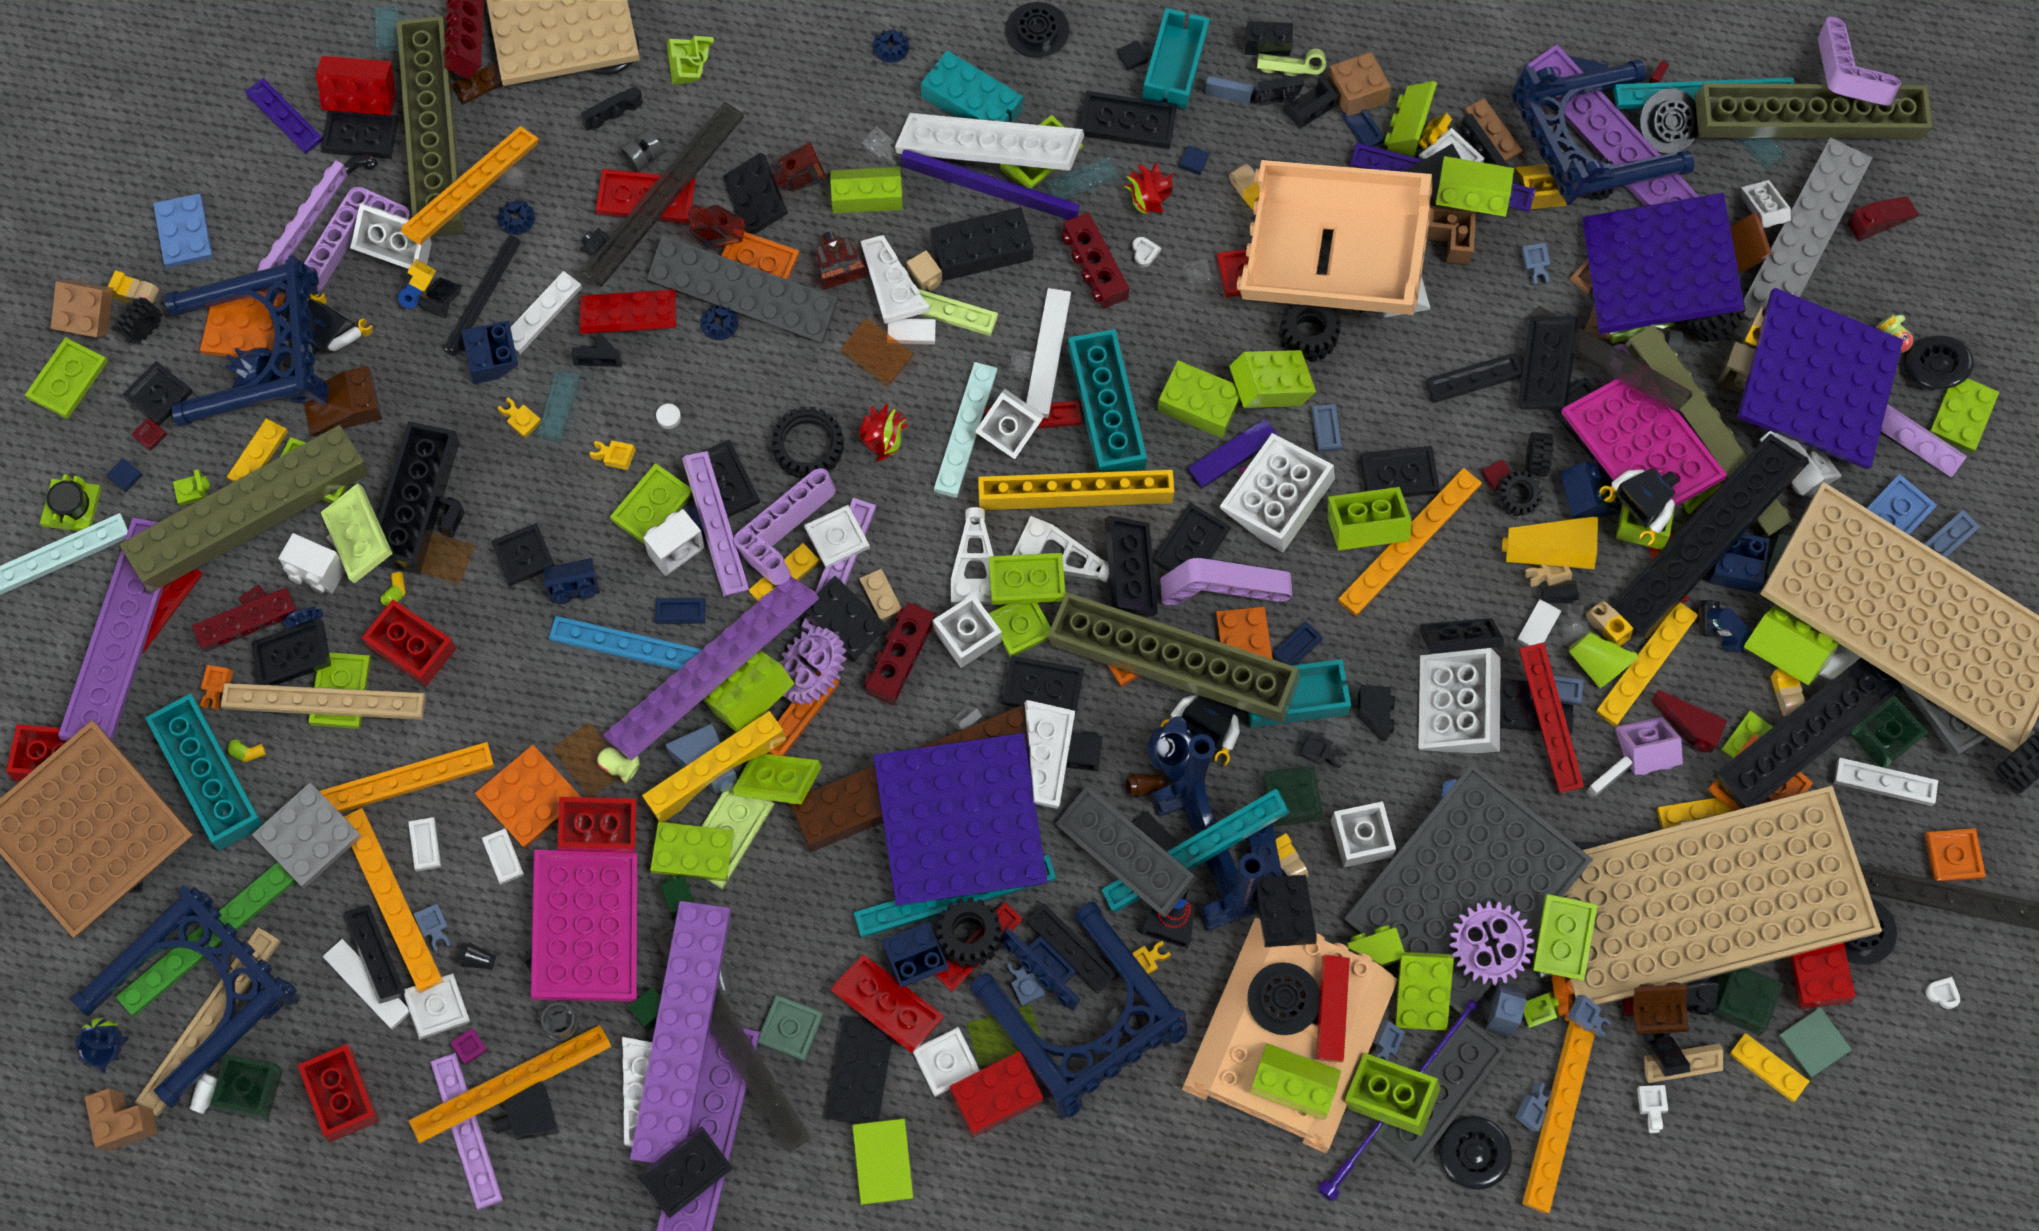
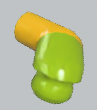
M402 572L391 574L392 587L380 597L381 603L384 606H387L392 599L399 602L405 596L406 590Z
M232 740L228 743L227 750L230 756L244 763L266 755L263 744L248 748L241 744L239 740Z

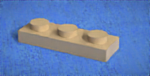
M1720 1043L1681 1050L1690 1063V1072L1664 1077L1651 1055L1644 1056L1645 1079L1648 1083L1723 1071V1048Z

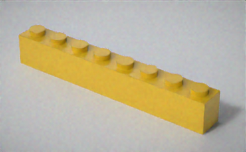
M1173 470L978 477L979 508L984 510L1168 504L1173 503L1174 497Z

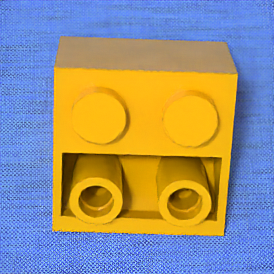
M1547 164L1514 167V174L1522 184L1521 186L1536 189L1531 209L1568 206L1560 195L1554 178L1550 176Z

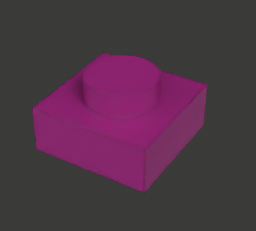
M473 1028L450 1042L465 1066L487 1052L486 1047Z

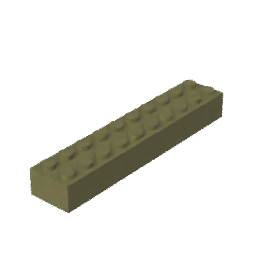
M443 16L397 21L412 217L460 177L451 70L444 67L446 25ZM463 209L431 237L465 233Z
M1703 83L1695 94L1699 138L1831 137L1843 139H1922L1932 129L1927 85H1900L1891 105H1881L1840 95L1831 91L1827 84Z
M338 425L123 541L119 545L144 588L150 594L321 501L325 496L337 492L339 488L346 487L368 475L363 459L342 427Z
M1066 592L1048 634L1053 647L1281 723L1284 722L1301 679L1299 668L1068 592Z

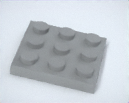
M311 783L305 786L252 834L303 889L362 837Z

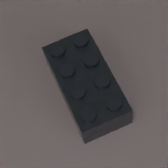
M1021 207L930 228L931 244L937 265L942 271V281L1033 260L1034 247Z

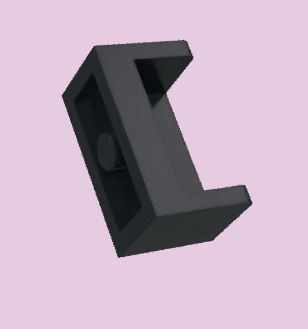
M1322 76L1318 79L1317 87L1295 101L1290 97L1286 98L1283 110L1296 126L1301 129L1335 108L1339 95Z

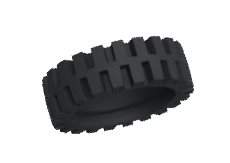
M811 406L810 410H806V407H800V411H797L795 408L791 410L790 415L784 414L783 420L779 419L776 423L772 436V449L779 466L783 470L785 469L789 475L795 474L796 478L806 477L809 473L819 468L825 469L829 473V470H833L837 462L841 460L844 448L842 430L837 420H834L830 413L826 414L825 410L819 409V411H816V407ZM813 423L826 429L832 442L827 455L816 462L810 463L798 462L792 459L785 450L784 442L786 435L795 426Z

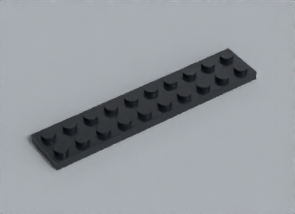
M1770 433L1610 606L1633 627L1636 633L1647 639L1809 464V459Z
M1860 658L1713 776L1741 809L1759 805L1902 690L1903 687L1897 679L1865 659Z

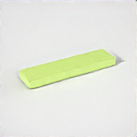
M918 289L920 295L930 307V312L919 315L984 335H992L998 318L997 312Z

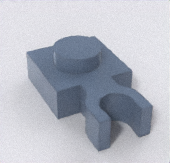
M1546 243L1523 246L1521 251L1525 270H1533V286L1538 284V276L1543 277L1544 283L1548 284L1550 282L1549 276L1544 268L1550 266Z
M438 904L413 914L423 938L431 936V946L434 953L438 952L436 947L438 940H443L446 947L451 945L448 938L441 932L447 929L448 926Z
M1009 963L1007 968L1010 974L1017 979L1011 982V986L1021 1007L1045 997V993L1033 973L1027 975L1026 969L1022 965V968L1016 971Z
M1586 995L1577 996L1568 1015V1018L1585 1031H1592L1597 1036L1605 1037L1606 1033L1601 1030V1024H1611L1610 1020L1599 1016L1601 1008Z
M1381 1020L1372 1042L1377 1047L1371 1055L1389 1061V1054L1396 1055L1405 1032L1390 1021Z
M1543 1082L1535 1083L1532 1090L1533 1095H1525L1515 1116L1532 1132H1539L1544 1122L1547 1107L1544 1105L1546 1101H1549L1552 1091L1544 1090L1542 1093L1545 1086Z

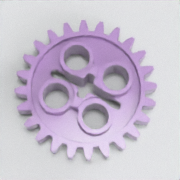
M818 627L816 630L810 628L808 634L804 631L802 632L801 639L794 637L795 644L793 646L787 645L789 651L781 654L785 658L778 663L783 666L795 685L783 695L795 704L797 702L801 705H804L805 702L812 704L813 698L819 701L821 693L827 696V688L835 687L834 679L839 680L841 678L837 675L838 671L844 670V667L840 664L846 661V658L842 656L846 652V649L842 647L844 642L839 639L838 635L827 628L822 629ZM801 656L807 659V661L812 666L817 668L821 672V675L819 676L810 666L805 664L800 659Z
M1488 901L1485 909L1482 908L1480 903H1477L1476 912L1471 908H1467L1469 916L1466 917L1460 914L1459 919L1462 924L1454 923L1453 925L1458 930V933L1450 934L1451 938L1456 939V942L1449 945L1450 948L1457 949V952L1453 953V957L1460 958L1456 967H1466L1463 973L1464 976L1472 972L1473 982L1478 977H1482V985H1485L1487 980L1491 979L1493 986H1496L1498 978L1506 984L1507 975L1515 980L1517 978L1515 970L1522 973L1525 971L1521 963H1530V960L1525 955L1533 954L1534 950L1527 947V945L1534 943V939L1527 938L1526 936L1532 932V929L1523 928L1527 919L1519 921L1517 919L1520 914L1519 911L1513 915L1510 914V905L1505 911L1501 910V902H1498L1496 908H1492L1490 901ZM1495 921L1504 922L1507 928L1506 932L1502 934L1496 933L1493 930V923ZM1483 922H1487L1491 939L1498 941L1495 950L1501 965L1496 964L1491 946L1486 947L1485 945L1488 941V936L1483 928ZM1478 929L1482 933V939L1478 942L1470 940L1468 931ZM1503 946H1512L1515 950V956L1513 958H1505L1501 953ZM1480 953L1489 955L1491 959L1490 965H1479L1477 955Z

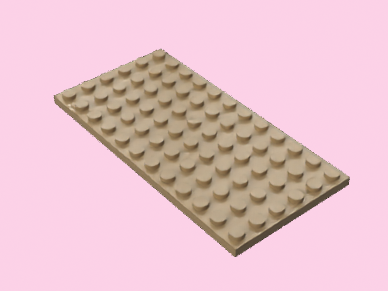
M1822 482L1760 594L2014 752L2028 739L2039 716V615L1825 482Z
M1833 786L1582 850L1593 858V861L1563 896V898L1598 904L1585 979L1580 981L1569 978L1575 993V1000L1578 995H1586L1598 1006L1633 997L1634 988L1639 987L1641 984L1650 983L1654 984V986H1665V984L1670 982L1684 984L1882 932Z

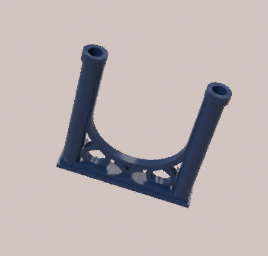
M1640 59L1628 61L1624 65L1567 77H1557L1552 67H1545L1536 72L1533 67L1530 68L1529 65L1524 66L1511 93L1512 101L1517 105L1521 118L1526 123L1531 138L1535 141L1540 151V156L1545 160L1550 176L1554 178L1559 193L1567 205H1571L1577 196L1674 174L1685 175L1693 172L1694 158L1688 150L1622 165L1603 163L1581 150L1567 130L1565 107L1571 99L1582 94L1614 88L1616 84L1643 82L1646 70ZM1564 96L1561 103L1554 99ZM1541 106L1550 107L1556 112V116H1547ZM1549 126H1554V133H1552Z
M294 255L288 256L289 259L285 260L286 264L182 292L173 291L165 294V307L171 316L237 299H255L262 302L268 309L275 330L274 347L271 357L264 370L254 380L239 387L174 403L172 415L178 426L190 425L195 420L273 400L290 398V401L294 403H306L313 400L322 405L328 404V385L314 374L313 368L315 357L312 353L311 345L313 334L310 330L309 320H311V312L308 308L309 293L313 295L318 294L317 285L319 284V277L316 271ZM261 290H268L266 297L262 296L257 292ZM281 291L285 292V303L280 307H276L274 301L277 294ZM290 312L291 322H287L283 315ZM292 338L293 349L289 347H284L288 346L289 341ZM286 355H291V367L287 371L282 372L279 368L282 358ZM274 373L280 377V379L268 381Z
M1204 734L1194 736L1189 742V757L1184 776L1171 786L1151 792L1160 816L1183 808L1194 835L1217 823L1205 789V778L1210 759L1215 751V743L1212 738ZM1226 849L1207 860V866L1221 899L1198 907L1207 931L1255 914L1251 900L1257 883L1266 869L1264 859L1259 854L1248 853L1241 858L1237 870L1229 849Z
M185 885L180 887L181 892L178 894L180 897L82 991L78 990L70 998L80 1011L90 1016L148 959L167 949L185 948L194 950L205 956L216 967L225 986V1012L216 1030L154 1089L156 1095L171 1108L262 1017L264 1019L272 1017L282 1008L284 1003L291 1005L292 1003L297 1004L300 1001L295 995L297 992L296 988L287 980L284 981L280 977L275 979L270 973L272 970L271 966L262 958L258 960L253 955L255 949L245 940L241 942L236 937L239 933L230 923L224 924L219 919L222 914L211 905L214 902L212 898L204 891L200 892L196 887L191 889ZM194 922H198L204 929V935L201 940L190 942L187 937V928ZM178 928L179 940L164 941ZM212 931L225 945L219 948H213L208 945L213 935ZM234 954L246 968L233 970L230 964L231 956ZM245 974L252 980L253 987L249 993L242 995L236 993L235 981L240 975ZM236 999L249 1001L234 1015Z
M1089 902L1082 906L1075 914V918L1120 974L1127 988V1002L1124 1012L1115 1026L1105 1035L1088 1044L1074 1047L1050 1044L1037 1036L991 973L979 976L970 986V990L976 998H980L1054 1096L1058 1116L1061 1120L1066 1117L1071 1118L1080 1111V1107L1083 1106L1081 1096L1097 1090L1100 1083L1105 1079L1116 1077L1121 1072V1068L1128 1063H1136L1148 1049L1159 1047L1163 1041L1167 1047L1172 1043L1177 1044L1188 1033L1186 1013L1183 1009L1179 1011L1178 1008L1172 1005L1102 916L1101 909L1095 902ZM1134 990L1148 1007L1143 1005L1134 1006ZM1144 1014L1149 1017V1023L1140 1030H1133L1128 1026L1130 1017L1133 1015ZM1124 1029L1125 1034L1133 1039L1119 1048L1118 1044L1123 1037L1122 1030ZM1094 1052L1095 1056L1099 1054H1107L1109 1056L1094 1065L1091 1053ZM1048 1053L1063 1056L1060 1069ZM1071 1057H1084L1088 1061L1087 1066L1078 1073H1071L1067 1070Z

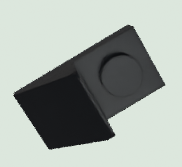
M440 277L419 295V301L425 311L446 319L449 304L460 294L461 285Z
M600 332L597 333L596 348L587 345L572 347L571 356L574 366L622 367L620 353Z

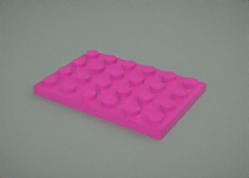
M1642 366L1562 409L1561 414L1613 481L1627 470L1643 469L1647 471L1653 468L1661 476L1669 471L1673 472L1678 478V483L1672 487L1676 492L1673 498L1674 507L1725 480L1727 476L1722 467Z
M534 850L531 1000L635 1002L637 967V853Z

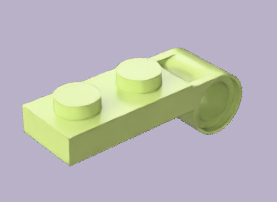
M1320 49L1308 51L1305 60L1258 54L1257 68H1261L1262 72L1274 73L1275 70L1283 71L1288 76H1297L1298 73L1320 74L1326 67V56ZM1313 57H1319L1322 63L1318 66H1313L1309 61Z

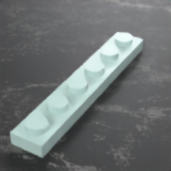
M974 362L934 492L958 497L977 437L975 431L981 424L997 374L996 367Z
M120 513L1 565L0 595L124 541L128 528Z

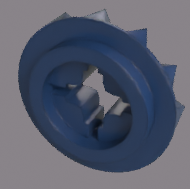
M893 28L891 31L883 29L881 34H876L873 42L874 54L884 62H898L909 51L908 37H905L902 31L897 32ZM893 39L894 45L891 51H889L887 44Z
M518 199L514 202L507 201L505 206L500 207L497 215L498 224L508 234H523L530 230L535 222L533 207L528 205L526 201L521 202ZM518 212H520L519 214L521 218H515L514 220H512L511 214L516 215Z
M721 304L720 306L711 305L707 311L703 312V316L700 319L701 329L711 339L725 340L731 337L738 328L737 314L730 310V307L724 308ZM715 315L720 319H724L723 328L718 323H715Z
M316 607L301 609L288 614L283 623L286 628H293L318 618L321 619L323 612L322 609H316Z

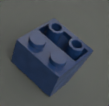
M509 320L462 330L469 370L474 384L500 379L518 365Z
M1583 461L1560 473L1572 517L1580 519L1621 513V501L1617 496L1614 501L1606 502L1604 500L1610 496V491H1606L1603 495L1599 493L1601 487H1611L1613 482L1602 466Z
M1743 534L1710 569L1708 583L1757 593L1764 583L1769 539Z
M592 558L543 568L545 586L551 603L566 604L574 598L589 599L594 597L595 594L600 593Z
M930 921L882 940L883 950L901 988L949 969Z

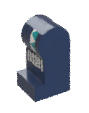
M1712 608L1709 610L1706 618L1707 624L1710 628L1716 629L1724 641L1720 646L1726 652L1741 653L1745 643L1752 634L1750 629L1732 609Z

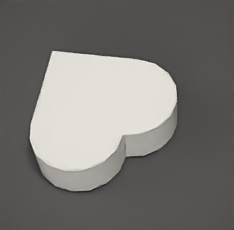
M1136 238L1132 245V250L1135 253V263L1140 267H1148L1161 252V247L1147 238Z
M1952 977L1935 981L1926 988L1927 998L1932 1002H1939L1946 1009H1952L1960 1003V995Z

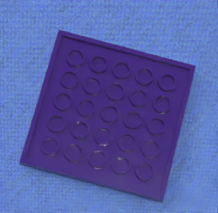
M1724 192L1582 217L1599 334L1744 310Z
M1774 288L1769 295L1737 418L1864 469H1869L1873 464L1903 339Z
M1024 733L876 754L873 756L896 907L1048 883L1036 806L1033 803V787Z

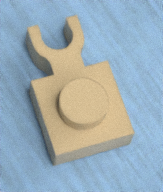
M1541 564L1539 569H1526L1525 577L1530 578L1531 587L1537 586L1543 581H1546L1548 586L1566 580H1572V572L1568 566L1560 567Z

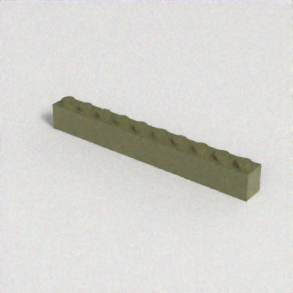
M1652 324L1631 337L1624 346L1637 365L1644 368L1725 471L1727 476L1725 480L1721 481L1723 484L1748 458V453L1734 439L1733 431L1724 425L1720 419L1719 411L1710 405L1704 390L1695 384L1689 369L1683 367L1677 352L1666 343L1663 332ZM1776 498L1751 527L1759 537L1769 538L1792 522L1790 512Z

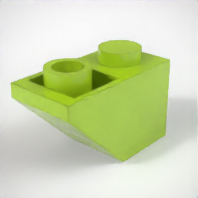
M1389 925L1376 929V934L1368 937L1365 936V933L1350 938L1351 942L1347 943L1348 951L1357 955L1358 953L1366 954L1381 967L1399 962L1401 952H1405L1397 928L1390 929Z

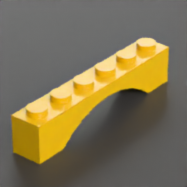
M768 711L642 796L657 820L665 822L680 812L700 791L718 777L748 760L767 754L785 742L787 739L784 731L771 712Z

